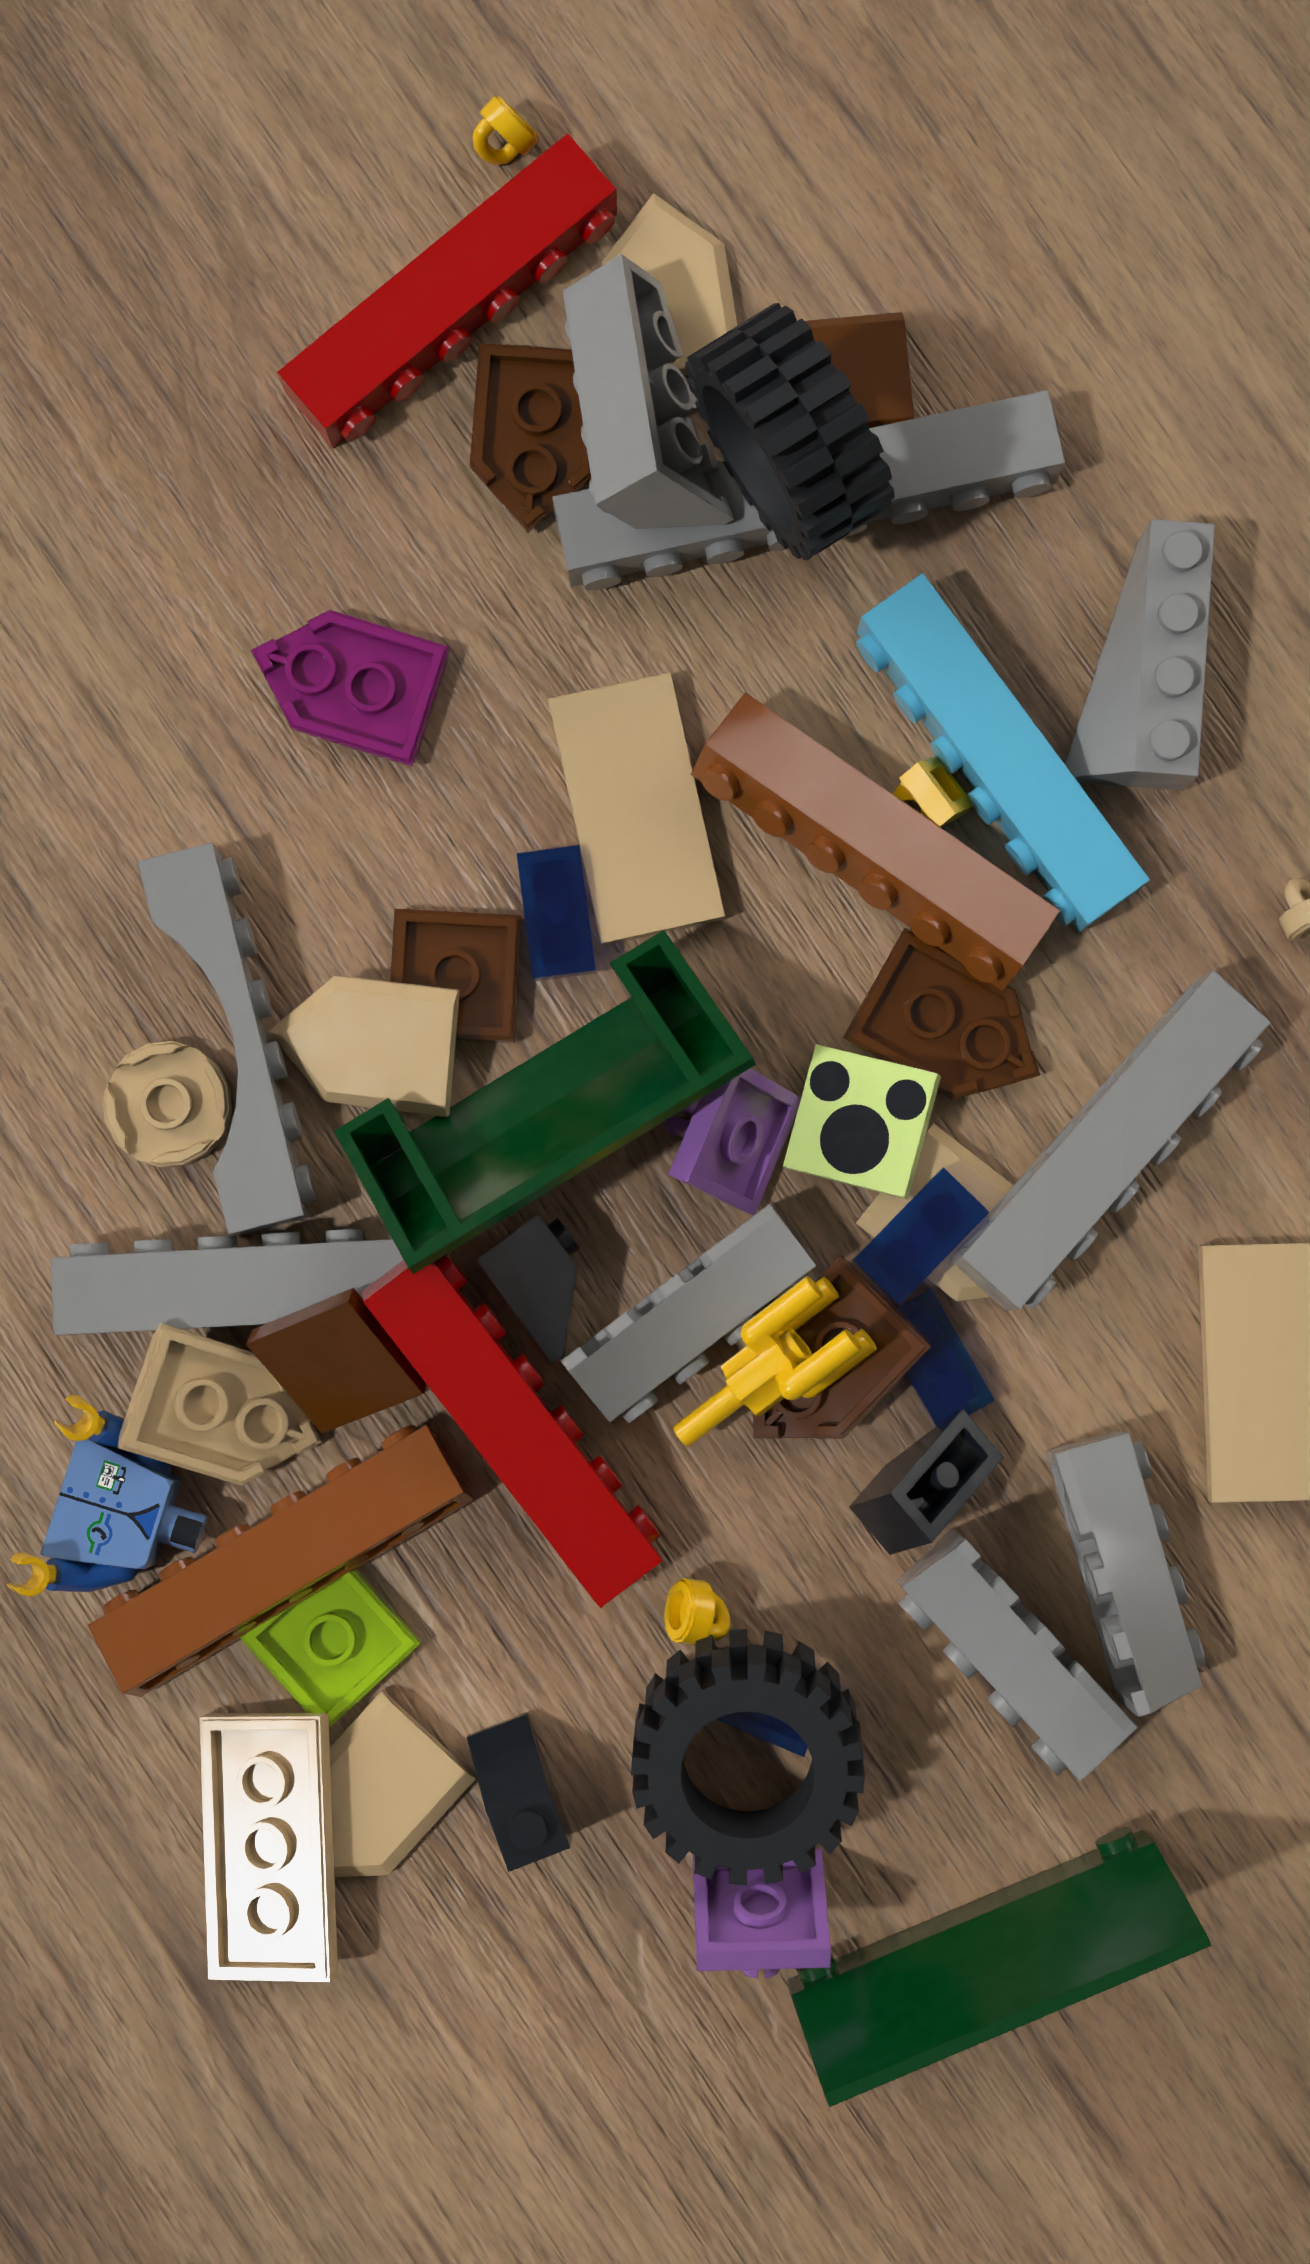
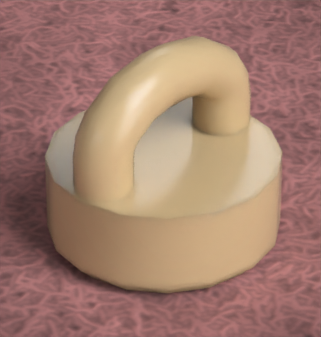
M1295 878L1286 883L1284 894L1290 909L1280 916L1279 923L1287 939L1297 943L1310 939V882L1301 878Z

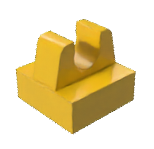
M936 756L917 762L901 775L899 779L902 782L892 793L904 803H907L909 800L918 803L921 808V814L939 827L956 821L973 808L966 793Z

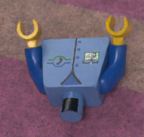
M72 1394L68 1396L65 1400L71 1406L82 1409L83 1414L79 1422L74 1425H64L60 1421L54 1420L55 1426L67 1438L76 1441L40 1553V1555L51 1559L45 1563L40 1558L24 1552L15 1553L10 1559L11 1562L16 1564H31L32 1566L31 1578L26 1583L20 1585L7 1583L9 1589L27 1597L36 1596L43 1592L45 1588L49 1591L93 1592L132 1581L138 1575L140 1569H147L156 1564L162 1544L196 1553L207 1524V1516L175 1506L182 1478L171 1472V1464L118 1448L119 1433L125 1418L103 1410L97 1412L80 1395Z

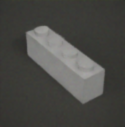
M620 254L563 290L567 317L565 331L572 349L575 369L573 383L580 401L583 421L581 436L588 453L591 480L589 482L591 496L595 505L603 512L613 515L635 529L725 525L734 520L728 498L723 496L715 497L709 474L719 468L712 446L706 443L700 444L691 420V415L698 412L695 405L697 398L690 391L685 376L674 365V361L681 358L683 353L661 282Z
M1151 519L1138 539L1113 614V620L1095 669L1096 672L1075 730L1076 733L1064 763L1078 783L1184 791L1198 777L1215 524Z
M769 1204L703 1253L690 1265L659 1286L637 1305L606 1326L584 1345L578 1347L562 1359L561 1362L609 1422L621 1414L626 1422L630 1423L659 1401L652 1392L654 1388L671 1375L680 1385L706 1366L710 1361L703 1351L720 1338L724 1337L730 1346L739 1341L743 1325L756 1316L754 1313L773 1298L778 1299L805 1278V1274L816 1267V1264Z
M1117 1430L1049 1449L1045 1452L1115 1697L1136 1716L1140 1717L1151 1714L1202 1687L1197 1668L1206 1666V1660L1196 1630L1194 1628L1186 1630L1179 1605L1186 1604L1188 1598L1180 1571L1176 1565L1167 1566L1161 1542L1169 1541L1170 1539L1164 1513L1159 1503L1150 1505L1143 1480L1152 1477L1147 1453L1141 1441L1132 1442L1130 1433Z
M951 1529L896 1581L907 1593L898 1603L924 1631L935 1623L951 1642L942 1651L968 1679L977 1671L985 1677L996 1689L986 1699L1012 1727L1023 1719L1040 1738L1031 1745L1032 1749L1057 1776L1068 1767L1081 1782L1138 1727L1088 1672L1066 1653V1649L1046 1626L1020 1603L1019 1597L1005 1581L986 1563L984 1564L980 1560L981 1555L964 1537Z

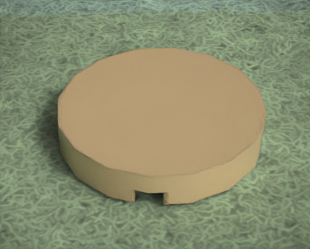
M175 1041L147 1043L125 1055L115 1067L117 1069L112 1074L110 1082H107L103 1094L104 1121L115 1143L136 1160L161 1168L188 1166L210 1154L224 1137L232 1114L230 1086L219 1065L199 1049Z

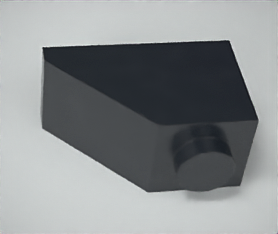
M537 1214L477 1258L476 1261L551 1363L554 1364L563 1358L566 1353L578 1273V1265L571 1255L579 1250L580 1247L558 1217L547 1225L544 1219Z
M962 1409L953 1413L887 1463L849 1508L889 1555L930 1544L1004 1457L965 1410Z
M526 1712L467 1735L484 1807L508 1872L569 1849L573 1833L528 1713Z

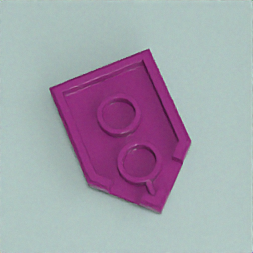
M328 610L307 621V625L277 640L271 639L251 650L292 730L403 765L413 766L418 756L447 666L450 652L449 646Z

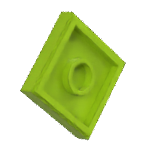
M357 1570L349 1572L340 1580L286 1612L283 1611L240 1638L307 1713H328L329 1728L422 1642Z

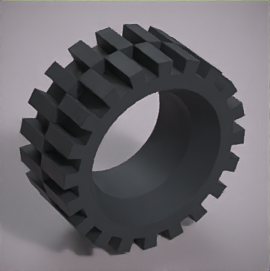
M774 303L687 357L688 361L685 362V370L690 376L687 379L690 391L698 399L695 402L698 413L707 422L709 427L707 433L714 447L720 449L725 459L723 463L730 476H735L742 487V495L750 506H755L759 519L767 530L773 529L777 541L785 549L789 548L794 557L798 559L803 558L805 561L890 509L893 505L891 500L895 498L894 488L888 482L892 479L890 467L880 457V453L884 452L880 440L876 434L870 431L866 422L870 418L862 403H857L849 388L852 385L843 370L837 371L831 362L832 354L822 341L816 343L811 327L802 318L797 321L792 309L787 306L781 308L780 303Z
M747 1629L730 1630L729 1646L718 1649L711 1634L706 1638L696 1641L695 1658L690 1661L680 1649L667 1660L665 1679L656 1673L646 1687L645 1705L639 1703L635 1719L631 1775H634L632 1793L636 1809L645 1806L644 1826L652 1839L666 1831L665 1853L678 1864L688 1852H691L695 1855V1874L712 1880L716 1865L729 1868V1884L747 1885V1870L763 1869L765 1884L783 1881V1864L793 1860L800 1874L816 1866L815 1845L819 1843L829 1854L832 1853L842 1842L840 1821L850 1826L853 1825L859 1811L857 1793L863 1794L865 1772L860 1724L857 1721L855 1703L850 1691L847 1689L841 1692L839 1673L828 1661L819 1670L816 1668L814 1650L799 1641L792 1655L783 1652V1634L765 1630L763 1646L748 1645ZM738 1712L762 1713L781 1720L798 1733L809 1749L812 1761L806 1778L790 1797L767 1809L739 1811L716 1804L695 1787L688 1776L683 1762L688 1745L707 1724L725 1715Z

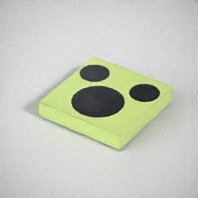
M816 1044L783 1167L788 1170L908 1200L941 1076L938 1073Z

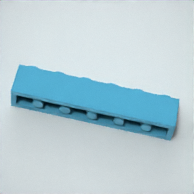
M923 573L861 616L856 632L860 637L856 641V646L861 656L874 672L878 673L884 669L898 688L893 692V696L902 712L913 723L921 719L935 738L930 743L935 756L949 773L953 774L958 770L972 789L968 793V798L973 808L987 824L990 825L994 821L997 822L1010 840L1005 845L1010 858L1023 874L1029 875L1033 872L1047 890V893L1043 895V899L1060 910L1055 919L1061 925L1067 926L1071 923L1075 930L1080 933L1137 892L1150 880Z

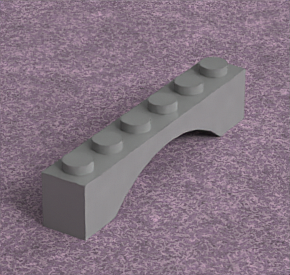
M213 843L137 861L152 923L177 941L202 968L221 1000L233 1034L238 1068L236 1108L227 1143L213 1170L228 1234L240 1236L311 1218L308 1203L318 1200L317 1190L309 1164L299 1166L293 1141L302 1139L301 1125L294 1103L284 1104L278 1080L287 1077V1069L278 1040L268 1042L263 1018L272 1016V1008L264 980L253 981L248 957L257 955V947L249 919L238 920L233 896L242 894V886L236 863L233 857L223 859L222 852Z

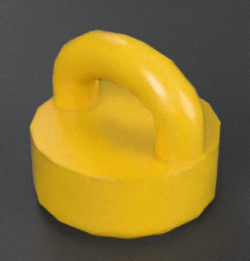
M493 95L479 111L483 119L475 127L472 136L473 147L479 157L492 165L510 163L519 153L526 157L540 141L538 138L539 134L500 95L497 97ZM494 130L507 141L502 149H495L488 143V137Z
M682 1578L671 1587L665 1603L664 1622L665 1629L672 1641L679 1644L696 1645L697 1640L706 1638L711 1634L714 1640H720L727 1635L731 1626L729 1611L724 1601L713 1592L709 1583L704 1580Z

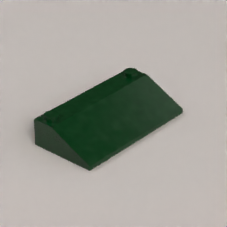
M665 930L609 963L628 998L627 1000L451 1106L448 1117L435 1116L411 1131L388 1097L334 1130L337 1139L412 1274L422 1270L756 1065L747 1048Z
M1131 1828L1112 1831L1095 1842L1098 1849L837 1959H834L831 1954L830 1968H796L798 1975L788 1979L790 1995L829 2107L1212 1946L1206 1931L1155 1842L1144 1830L1133 1833Z

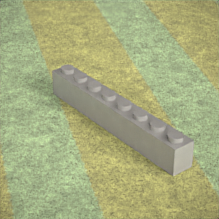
M1040 391L869 428L880 440L884 452L880 453V457L890 467L892 479L888 482L894 488L895 498L891 500L893 503L892 507L869 522L891 518L893 524H906L926 517L929 514L928 510L952 505L954 511H966L987 504L990 501L989 496L1013 491L1014 497L1026 498L1049 490L1051 483L1057 481L1065 464L1049 391ZM725 460L716 461L719 469L709 474L715 497L723 496L728 498L734 520L725 525L635 529L613 515L603 512L596 506L590 489L552 497L570 587L584 584L586 590H601L620 583L621 576L641 571H645L648 577H660L681 570L683 562L707 557V562L710 564L726 563L742 557L744 549L767 544L772 551L786 549L777 541L774 530L768 531L760 521L755 506L748 504L741 493L742 487L735 476L731 477L723 463ZM867 523L847 536L862 532L867 528Z

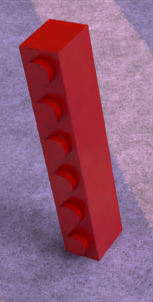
M567 133L277 371L286 395L332 449L344 439L348 442L358 439L371 428L376 420L375 414L393 399L395 402H401L411 396L424 380L423 374L440 360L444 363L450 362L463 353L472 340L471 335L489 320L491 323H497L508 316L519 303V295L533 283L538 281L540 284H544L554 278L566 265L567 255L584 241L591 245L606 235L614 225L615 216L617 215L616 188Z
M448 1254L415 1274L411 1273L404 1260L362 1291L364 1304L599 1608H602L662 1562L653 1543L662 1535L639 1505L631 1511H628L615 1494L617 1490L623 1487V1484L601 1455L592 1461L588 1459L576 1443L585 1435L565 1407L561 1404L552 1411L537 1391L543 1388L546 1383L526 1356L521 1354L513 1360L498 1340L505 1336L507 1332L487 1305L483 1302L474 1309L459 1289L468 1281Z

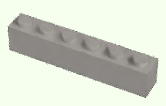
M1213 970L1196 978L953 1253L949 1260L1005 1311L1020 1310L1024 1304L1030 1309L1034 1308L1056 1284V1280L1051 1276V1273L1067 1256L1071 1261L1076 1260L1094 1242L1098 1232L1092 1226L1106 1210L1109 1209L1113 1213L1118 1212L1135 1195L1140 1185L1134 1178L1150 1161L1154 1166H1157L1177 1147L1181 1137L1175 1131L1191 1114L1195 1119L1201 1117L1218 1100L1223 1091L1217 1086V1083L1231 1067L1236 1072H1239L1259 1053L1263 1043L1257 1038L1271 1022L1216 971Z
M364 1229L326 1231V1243L301 1244L300 1232L262 1234V1246L237 1248L236 1236L198 1238V1250L173 1251V1239L134 1241V1253L110 1255L109 1243L70 1244V1257L51 1258L54 1335L156 1330L160 1323L178 1329L263 1325L351 1288H355L362 1297V1291L404 1259L391 1236L390 1240L365 1241Z

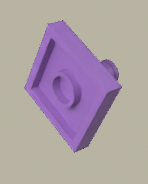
M748 1069L701 1098L699 1102H694L680 1111L685 1113V1116L692 1118L691 1121L674 1115L665 1120L666 1130L671 1135L684 1137L668 1175L735 1209L754 1216L796 1118L801 1098L753 1069Z
M815 1849L816 1866L801 1874L793 1860L784 1863L783 1881L765 1884L763 1869L747 1870V1885L729 1884V1868L716 1865L712 1880L695 1874V1855L693 1854L697 1971L741 1970L748 1977L758 1978V1970L764 1969L765 1978L775 1976L780 1969L830 1968L831 1947L822 1849Z

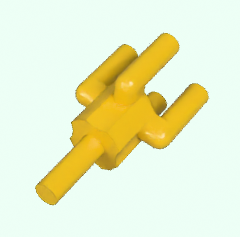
M806 1276L743 1325L740 1335L742 1341L747 1346L720 1366L728 1385L673 1426L676 1436L685 1446H691L743 1405L747 1406L755 1416L760 1417L784 1398L787 1400H796L801 1396L813 1398L877 1350L874 1341L863 1329H860L853 1335L845 1329L812 1354L804 1340L795 1332L839 1298L838 1292L828 1279L822 1277L815 1283L809 1276Z

